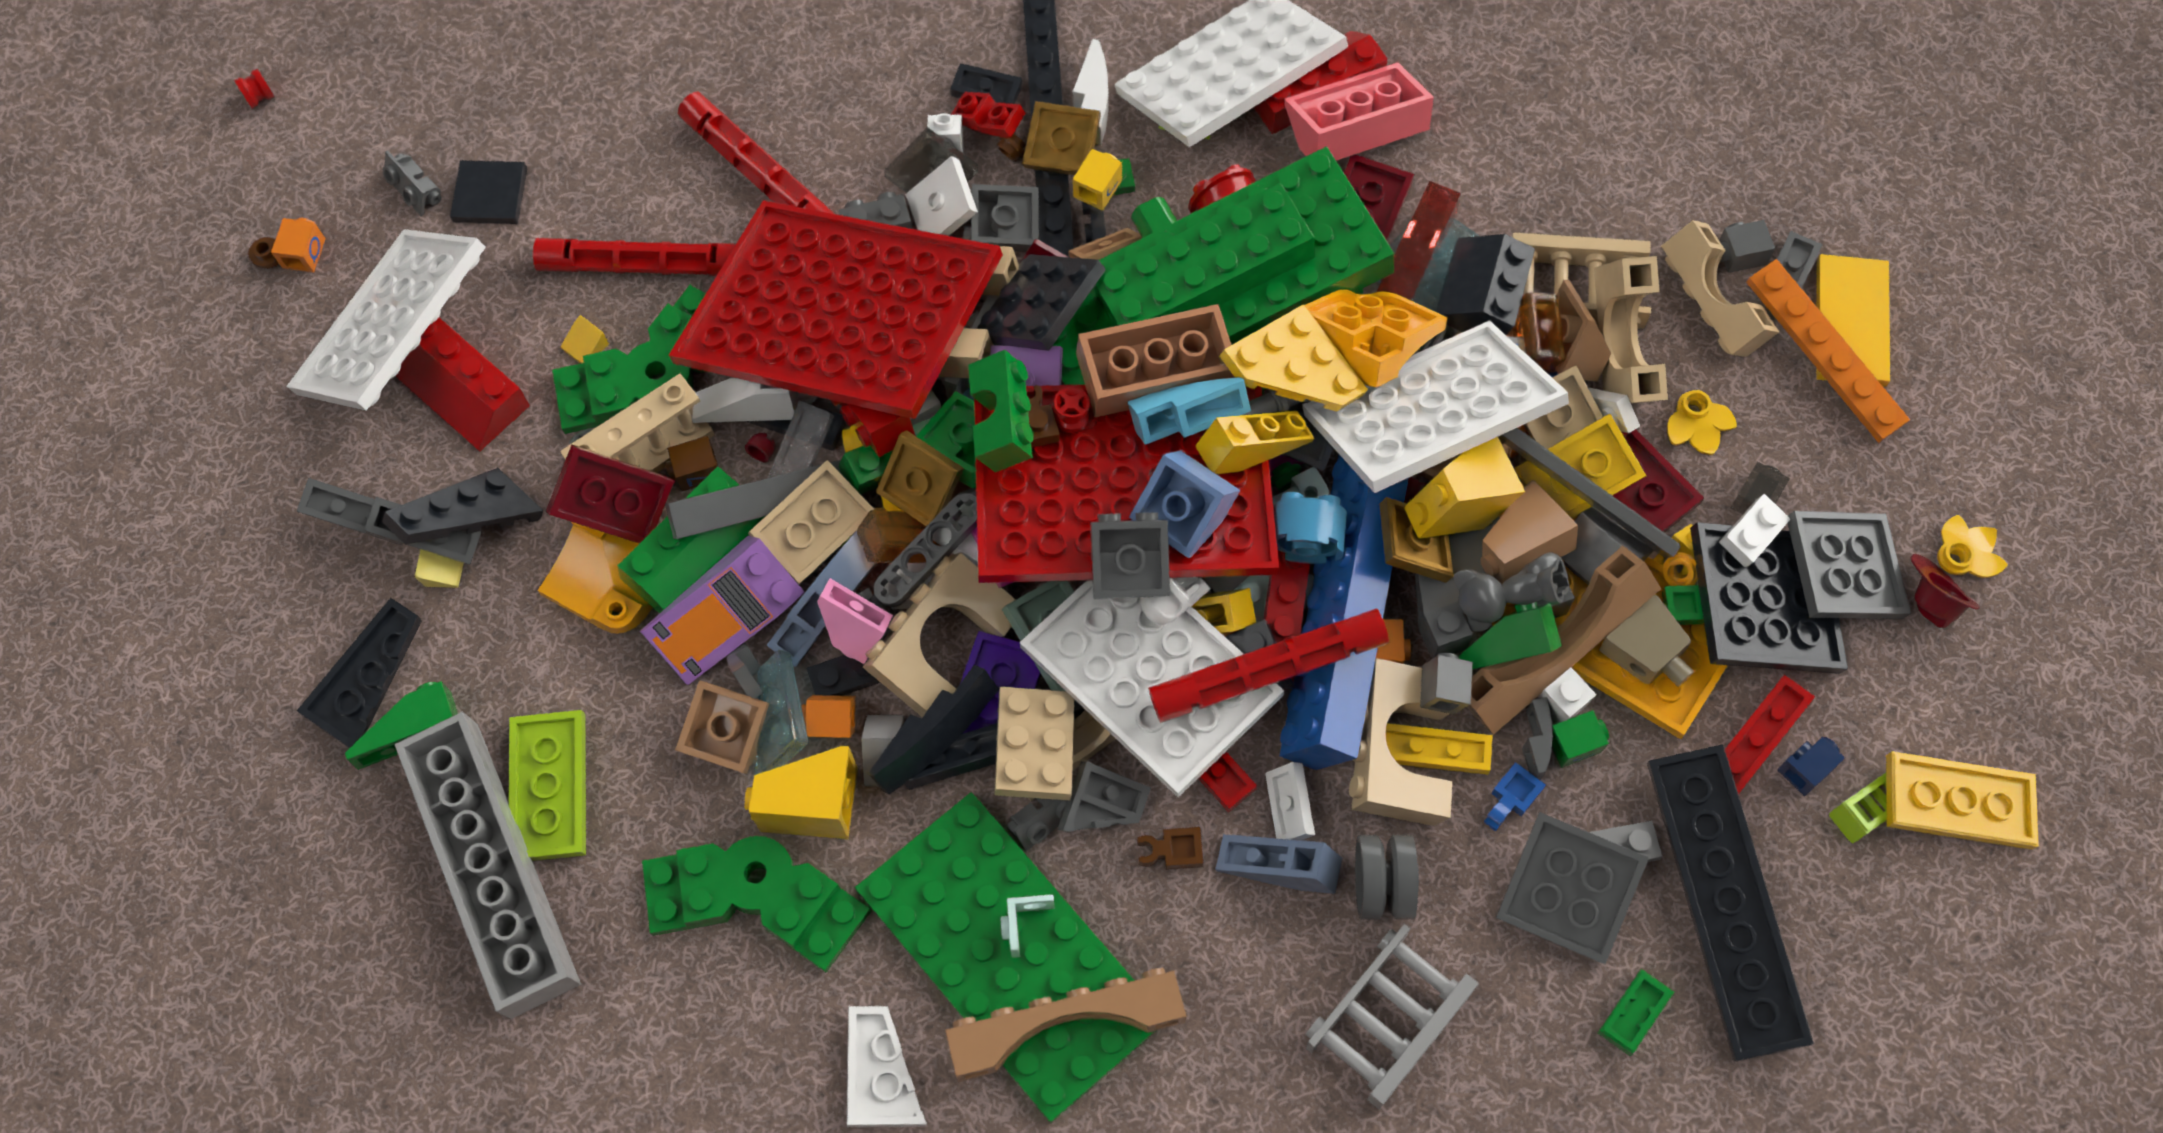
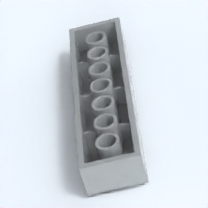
M461 712L394 744L495 1011L513 1019L581 985L532 859L529 858L526 851L528 849L519 826L515 823L510 811L509 801L478 724L464 712Z

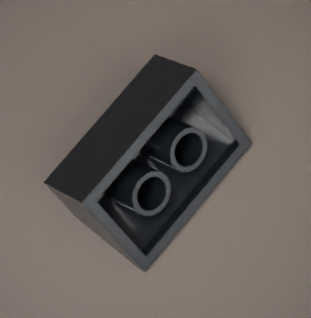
M1506 234L1458 238L1435 312L1447 317L1446 325L1461 332H1465L1490 320L1499 330L1507 335L1515 326L1535 248Z

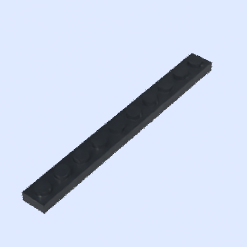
M1023 0L1031 120L1035 101L1063 105L1055 0ZM1035 169V181L1039 195V240L1069 257L1068 251L1074 249L1068 174Z

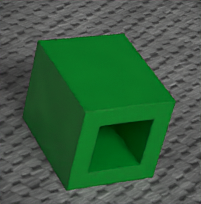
M1593 710L1552 725V750L1561 768L1600 754L1609 744L1608 729L1602 719H1597Z

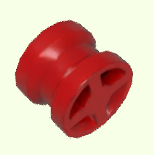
M258 68L251 71V75L247 78L239 77L234 80L252 109L258 106L259 101L263 99L270 100L275 97Z
M1067 387L1060 390L1055 395L1053 401V414L1057 427L1066 433L1080 432L1089 422V396L1085 391L1076 387ZM1066 412H1076V414H1067Z

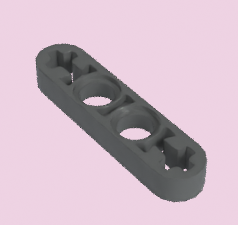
M962 493L953 498L883 571L874 584V593L880 602L889 607L902 605L927 580L945 556L949 557L977 527L976 496L970 493ZM974 503L972 510L975 514L971 518L964 515L957 522L962 527L958 532L947 519L951 516L956 522L962 515V511L959 509L961 505L971 506ZM939 528H948L951 531V540L945 546H936L933 543V534ZM915 554H922L926 558V566L920 572H910L907 566L908 560ZM899 569L912 579L909 584L904 579L901 580L896 586V589L899 591L897 596L894 597L889 594L884 597L887 593L885 585L888 582L894 585L902 578L896 573Z

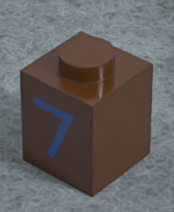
M708 435L667 448L671 460L665 462L668 476L678 482L682 492L696 488L718 466Z

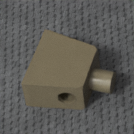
M1656 594L1605 638L1599 649L1602 654L1648 685L1664 673L1679 687L1694 673L1680 658L1687 650L1691 640Z

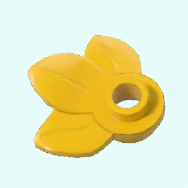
M1692 390L1684 393L1679 398L1677 412L1668 419L1667 435L1674 446L1689 441L1691 446L1700 453L1714 455L1720 444V431L1735 429L1737 423L1733 413L1725 405L1712 403L1710 397L1703 391ZM1696 405L1700 412L1692 411L1688 406Z
M1960 515L1950 518L1943 525L1941 530L1943 545L1938 550L1937 560L1941 568L1952 575L1971 573L1980 578H1990L1998 575L2008 566V563L2003 558L1992 553L1996 543L1997 529L1992 527L1968 529L1967 524ZM1950 555H1957L1961 563L1954 561Z

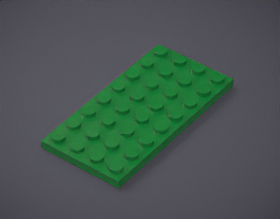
M972 792L855 886L859 895L962 1018L975 1017L977 1022L991 1018L990 1013L998 1009L1013 1007L1014 1012L1029 1008V1002L1040 998L1051 997L1052 1002L1066 999V993L1075 989L1088 987L1089 991L1093 992L1105 989L1104 983L1110 980L1127 978V982L1135 981ZM1053 895L1054 909L1016 912L1020 957L1012 958L1010 939H1002L1001 916H1008L1007 898ZM1081 1019L1063 1022L1044 1029L1026 1040L1008 1056L1002 1066L1051 1124L1156 1031L1147 1033L1132 1025L1108 1019Z

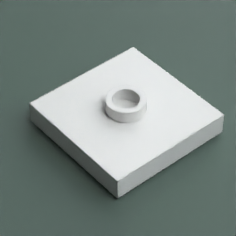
M953 156L948 158L906 193L917 229L920 231L949 236L978 213L960 160Z

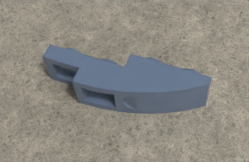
M856 531L796 603L767 646L794 667H797L826 629L817 600L829 579L831 578L849 590L856 592L885 552Z

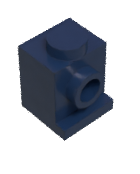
M1822 736L1813 746L1806 741L1793 755L1785 760L1777 771L1805 797L1845 757L1840 753L1839 747L1834 741Z

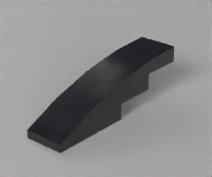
M973 665L953 694L942 689L922 718L910 714L868 773L884 793L890 795L923 771L974 722L999 690L987 671Z

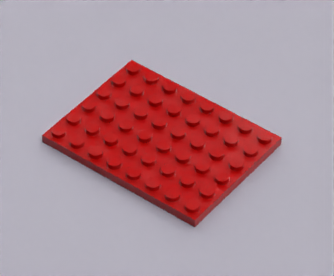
M763 200L671 350L669 357L673 364L916 419L998 266L1003 253L998 245Z
M1085 385L1040 386L1043 393L1041 406L1051 404L1053 412L1055 395L1064 388H1080L1088 395ZM1026 386L1027 396L1031 399L1034 397V386ZM1257 386L1255 389L1246 387L1249 401L1262 396V388L1260 386ZM974 398L976 425L987 420L994 410L989 411ZM1090 403L1089 422L1083 430L1077 433H1066L1058 429L1060 434L1059 442L1032 447L1031 459L994 472L976 458L979 583L1093 580L1090 522H1098V514H1120L1121 521H1133L1129 516L1163 454L1182 451L1208 468L1195 447L1208 429L1185 438L1180 432H1176L1145 445L1135 432L1130 410L1095 417ZM1066 412L1067 414H1076V412ZM1269 460L1240 472L1217 474L1238 488L1240 492L1223 522L1192 557H1186L1168 544L1169 578L1278 575L1279 559Z

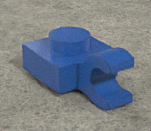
M1515 762L1493 789L1491 794L1499 799V801L1489 812L1484 823L1496 831L1512 810L1522 817L1543 791L1546 784Z

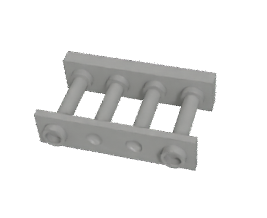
M1405 924L1397 933L1393 929L1389 930L1377 946L1382 952L1330 1016L1326 1020L1319 1017L1305 1034L1310 1038L1306 1046L1310 1053L1322 1043L1369 1082L1367 1086L1373 1091L1367 1100L1379 1110L1479 984L1467 973L1460 982H1457L1454 978L1450 981L1403 943L1410 931V928ZM1392 954L1441 993L1439 997L1444 1002L1436 1012L1430 1007L1428 1010L1423 1008L1379 972ZM1368 984H1371L1417 1022L1415 1026L1421 1031L1412 1042L1406 1037L1402 1040L1355 1001ZM1344 1013L1349 1015L1393 1052L1391 1056L1397 1061L1388 1072L1382 1067L1378 1070L1331 1031Z

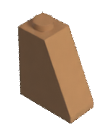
M1534 480L1527 483L1524 487L1525 493L1508 507L1482 542V557L1480 559L1482 568L1486 574L1494 576L1501 584L1518 574L1526 564L1543 554L1553 552L1562 557L1576 550L1578 525Z

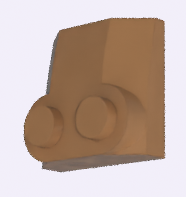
M699 680L675 750L747 774L749 767L757 758V743L769 703Z

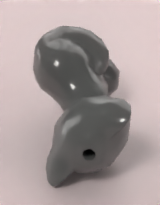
M1553 552L1543 554L1526 564L1518 574L1510 577L1502 584L1492 575L1478 573L1472 569L1459 570L1453 576V580L1459 590V607L1467 615V623L1471 631L1475 632L1486 630L1492 622L1501 619L1507 603L1527 605L1543 599L1547 603L1555 605L1560 604L1563 601L1564 595H1567L1569 591L1567 571L1562 557Z

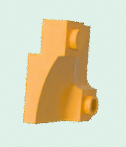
M1342 289L1304 305L1366 386L1375 388L1397 378L1399 370L1406 361L1427 341L1443 332L1447 323V317L1390 292L1357 294L1350 290Z
M571 522L573 526L566 543L537 591L543 597L609 633L619 634L634 629L646 618L653 607L620 579L617 565L639 543ZM613 611H615V612H620V611H622L619 615H616V616L612 615V612H613Z

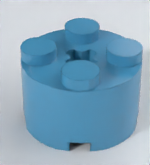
M1285 492L1281 495V501L1275 503L1273 509L1277 549L1285 552V560L1307 564L1326 563L1327 556L1336 555L1335 561L1343 557L1347 511L1340 506L1341 499L1339 497L1322 495L1318 499L1304 498L1302 494L1297 492Z

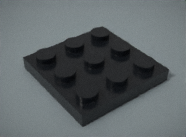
M1029 254L1020 263L1018 271L1010 282L1002 288L1000 296L990 310L982 316L981 322L976 329H987L993 344L1049 351L1106 269L1097 259Z

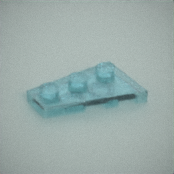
M778 650L758 668L757 684L763 693L757 699L768 702L769 706L757 743L754 775L785 765L809 744L791 653L783 650Z

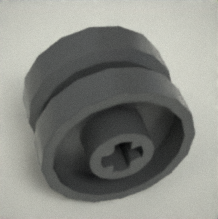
M1411 834L1392 835L1387 843L1386 859L1383 842L1378 835L1357 836L1355 847V885L1357 911L1360 920H1380L1385 911L1386 895L1389 912L1395 920L1415 919L1418 906L1419 870L1416 845Z

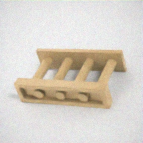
M1513 233V238L1535 248L1516 321L1525 325L1544 321L1553 301L1534 299V264L1550 263L1554 266V298L1563 280H1568L1569 265H1582L1589 268V303L1584 304L1598 326L1594 267L1620 259L1649 257L1650 241ZM1639 306L1637 330L1645 328L1651 314V307Z
M678 374L572 444L658 473L666 467L665 462L671 461L668 447L707 435L710 439L715 434L707 422H692L693 406L699 403L700 399L683 376ZM571 444L560 451L565 460Z

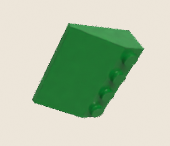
M717 466L686 498L738 486L739 484ZM667 516L617 565L620 579L657 612L661 613L743 539L750 536L748 534L749 531L766 516L679 539H673Z

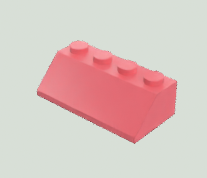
M1395 63L1285 98L1284 105L1298 147L1302 153L1308 156L1327 146L1335 160H1339L1430 130L1434 97L1399 63Z

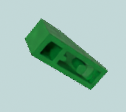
M1537 602L1527 605H1514L1516 611L1504 616L1458 656L1459 659L1472 662V669H1477L1556 650L1562 644L1551 604L1538 605Z
M442 681L428 682L420 685L416 691L406 694L345 752L346 760L359 770L398 755L394 744L458 714L452 692Z

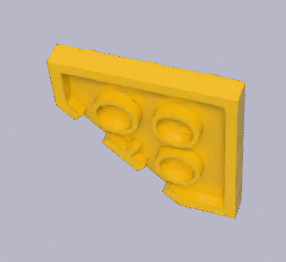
M1304 304L1224 349L1219 356L1235 378L1241 377L1244 380L1246 387L1253 389L1257 386L1275 390V395L1300 402L1308 399L1324 404L1323 408L1336 412L1359 399L1368 391V388Z

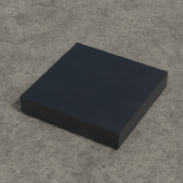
M460 160L450 213L453 223L518 224L527 174L525 162Z

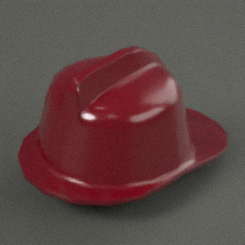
M1913 554L1910 557L1911 562L1922 575L1914 595V600L1917 603L1919 612L1939 628H1946L1956 621L1968 608L1976 610L1980 608L1935 563L1919 554Z

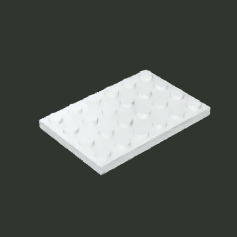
M1249 0L1241 6L1232 9L1230 13L1217 21L1206 25L1204 29L1188 39L1182 40L1167 52L1156 56L1138 70L1130 72L1125 78L1115 83V88L1119 96L1190 148L1348 48L1347 38L1289 0Z
M404 229L286 387L296 395L367 411L369 407L379 400L381 390L389 379L396 376L400 371L401 363L408 353L419 345L421 335L427 327L438 319L441 313L440 309L448 298L452 297L459 290L460 282L467 272L478 264L479 256L486 247L477 238Z
M1489 320L1412 355L1399 370L1397 378L1377 388L1366 386L1368 391L1362 397L1337 412L1323 408L1324 404L1315 401L1303 404L1304 416L1369 488L1376 493L1569 404L1568 392Z
M1087 580L1019 642L1020 648L1171 792L1179 797L1283 697L1284 690L1274 683L1203 709H1199L1198 706L1194 707L1191 713L1160 723L1153 707L1148 687L1243 655V653L1192 606L1173 622L1159 625L1152 622L1142 611L1140 606L1141 597L1094 599L1093 580Z

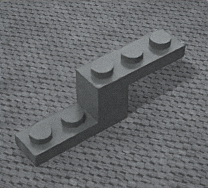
M308 478L297 508L298 513L403 546L404 544L382 522L385 511L401 506V504L379 497L373 499ZM452 531L449 537L407 545L471 565L482 531L468 534L466 531Z

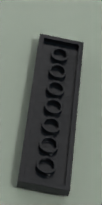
M1723 744L1649 760L1647 763L1734 1062L1814 1045Z

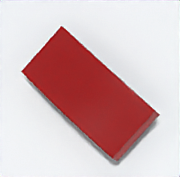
M965 92L950 115H961L962 126L993 136L1011 138L1026 112L1020 104L996 103L989 93Z

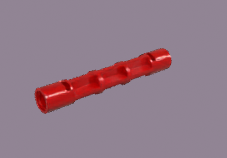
M693 92L682 100L678 107V116L773 202L835 214L700 92Z
M536 238L533 245V263L536 271H598L717 276L736 244H689L664 241L662 243L625 242L624 240L585 241L578 239Z
M1375 608L1148 687V691L1160 723L1193 712L1192 708L1198 706L1199 709H1203L1349 658L1351 652L1357 655L1389 644V636L1384 620L1379 610Z

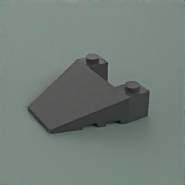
M1497 517L1485 529L1449 534L1453 575L1462 569H1472L1478 573L1486 574L1480 562L1482 542L1500 517ZM1415 573L1418 628L1431 658L1433 659L1440 653L1456 654L1466 650L1473 634L1459 607V590L1453 578L1445 583ZM1570 587L1568 594L1564 595L1563 601L1560 604H1551L1554 618L1568 613L1575 599ZM1542 599L1537 601V604L1543 605L1547 604V602Z

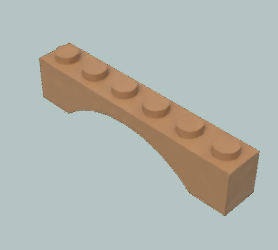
M1621 546L1595 569L1589 586L1578 605L1557 628L1562 644L1561 647L1549 653L1486 666L1473 675L1471 704L1467 708L1475 718L1494 735L1529 705L1532 700L1537 698L1545 688L1576 664L1661 590L1646 563L1626 547Z
M1156 968L1142 973L1143 979L1127 982V978H1118L1104 983L1105 989L1090 992L1088 987L1079 988L1066 993V999L1052 1002L1051 997H1045L1029 1002V1008L1014 1012L1013 1007H1006L991 1012V1018L976 1022L975 1017H967L954 1021L952 1023L953 1028L946 1029L945 1031L958 1082L996 1073L1008 1056L1022 1043L1044 1029L1063 1022L1081 1019H1108L1132 1025L1147 1033L1183 1024L1186 1022L1187 1016L1175 972L1165 973L1164 968Z

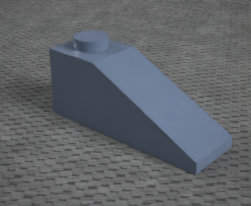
M1223 834L1215 870L1295 890L1335 894L1342 857L1324 842Z

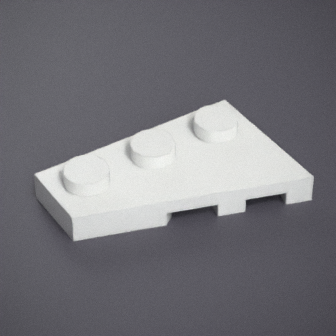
M849 1006L847 1127L926 1126V1121L920 1109L915 1088L902 1055V1049L888 1006Z

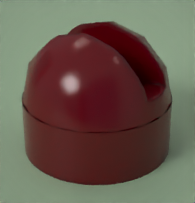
M766 432L754 434L745 445L748 455L762 463L769 461L776 448L775 440L773 438L771 440L767 439L768 434Z

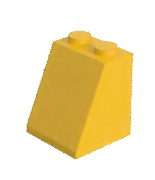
M1496 437L1460 454L1437 474L1404 509L1418 539L1482 530L1524 494L1525 491L1499 438Z
M840 746L754 775L753 786L746 789L744 806L745 810H749L751 820H754L760 832L848 839L858 767L850 747Z

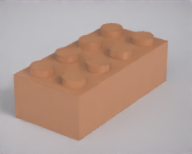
M1218 304L1078 334L1076 356L1095 417L1130 410L1128 401L1150 393L1195 382L1235 378L1219 357L1224 349L1231 346V342Z

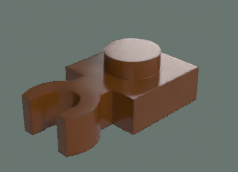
M1034 385V397L1029 399L1031 409L1028 411L1029 425L1034 436L1031 447L1059 442L1060 438L1051 404L1041 406L1043 393L1039 385Z
M1200 827L1163 829V840H1156L1149 835L1137 838V846H1149L1153 850L1151 855L1139 857L1140 866L1149 867L1158 860L1165 859L1166 870L1203 867Z

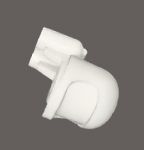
M1170 577V596L1141 597L1140 606L1144 614L1152 622L1159 625L1169 624L1210 590L1207 583L1201 577L1199 579L1198 577Z

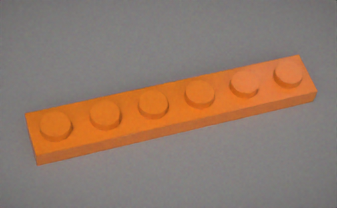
M1777 259L1749 277L1746 281L1749 287L1878 443L1910 421V418Z

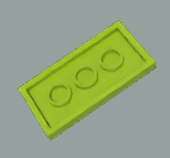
M582 710L509 717V808L515 823L519 826L528 849L526 851L532 861L586 856L585 713Z

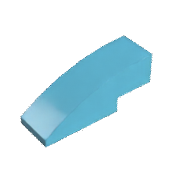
M1241 377L1185 384L1128 401L1135 432L1145 445L1176 432H1180L1185 438L1208 429L1216 417L1240 416L1251 411L1245 382Z

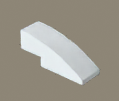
M1092 39L1073 90L1074 107L1100 111L1101 118L1095 143L1101 145L1107 126L1109 110L1108 73L1099 40Z

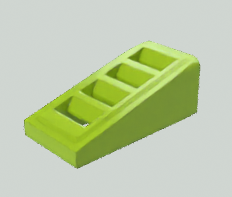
M1886 773L1829 813V817L1851 843L1857 842L1887 820L1886 795L1880 789L1882 784L1886 788ZM1870 793L1883 806V808L1886 810L1885 812H1883L1881 808L1877 805V803L1872 799V797L1869 795ZM1857 802H1860L1863 805V807L1869 812V814L1874 818V820H1871L1869 818V816L1864 812V810L1860 807V805Z

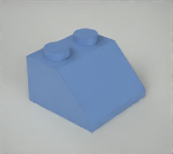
M1182 451L1163 454L1129 518L1136 520V513L1158 512V520H1168V544L1190 558L1223 522L1240 490Z

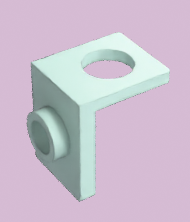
M1053 895L1007 898L1008 916H1001L1002 939H1010L1012 958L1020 957L1016 912L1054 909Z

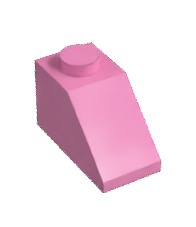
M830 578L817 603L832 646L841 650L845 656L865 664L868 659L865 656L867 651L882 638L893 615Z

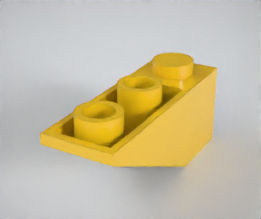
M1298 411L1216 417L1195 447L1209 470L1215 474L1243 471L1311 443L1315 438Z

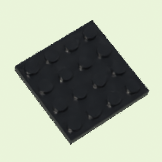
M1697 522L1690 527L1710 664L1840 674L1848 669L1839 618L1809 617L1790 531L1781 530L1759 557L1745 568L1719 543L1733 525Z

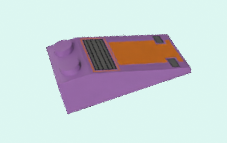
M747 536L640 632L683 682L689 685L777 618L805 592L760 538Z

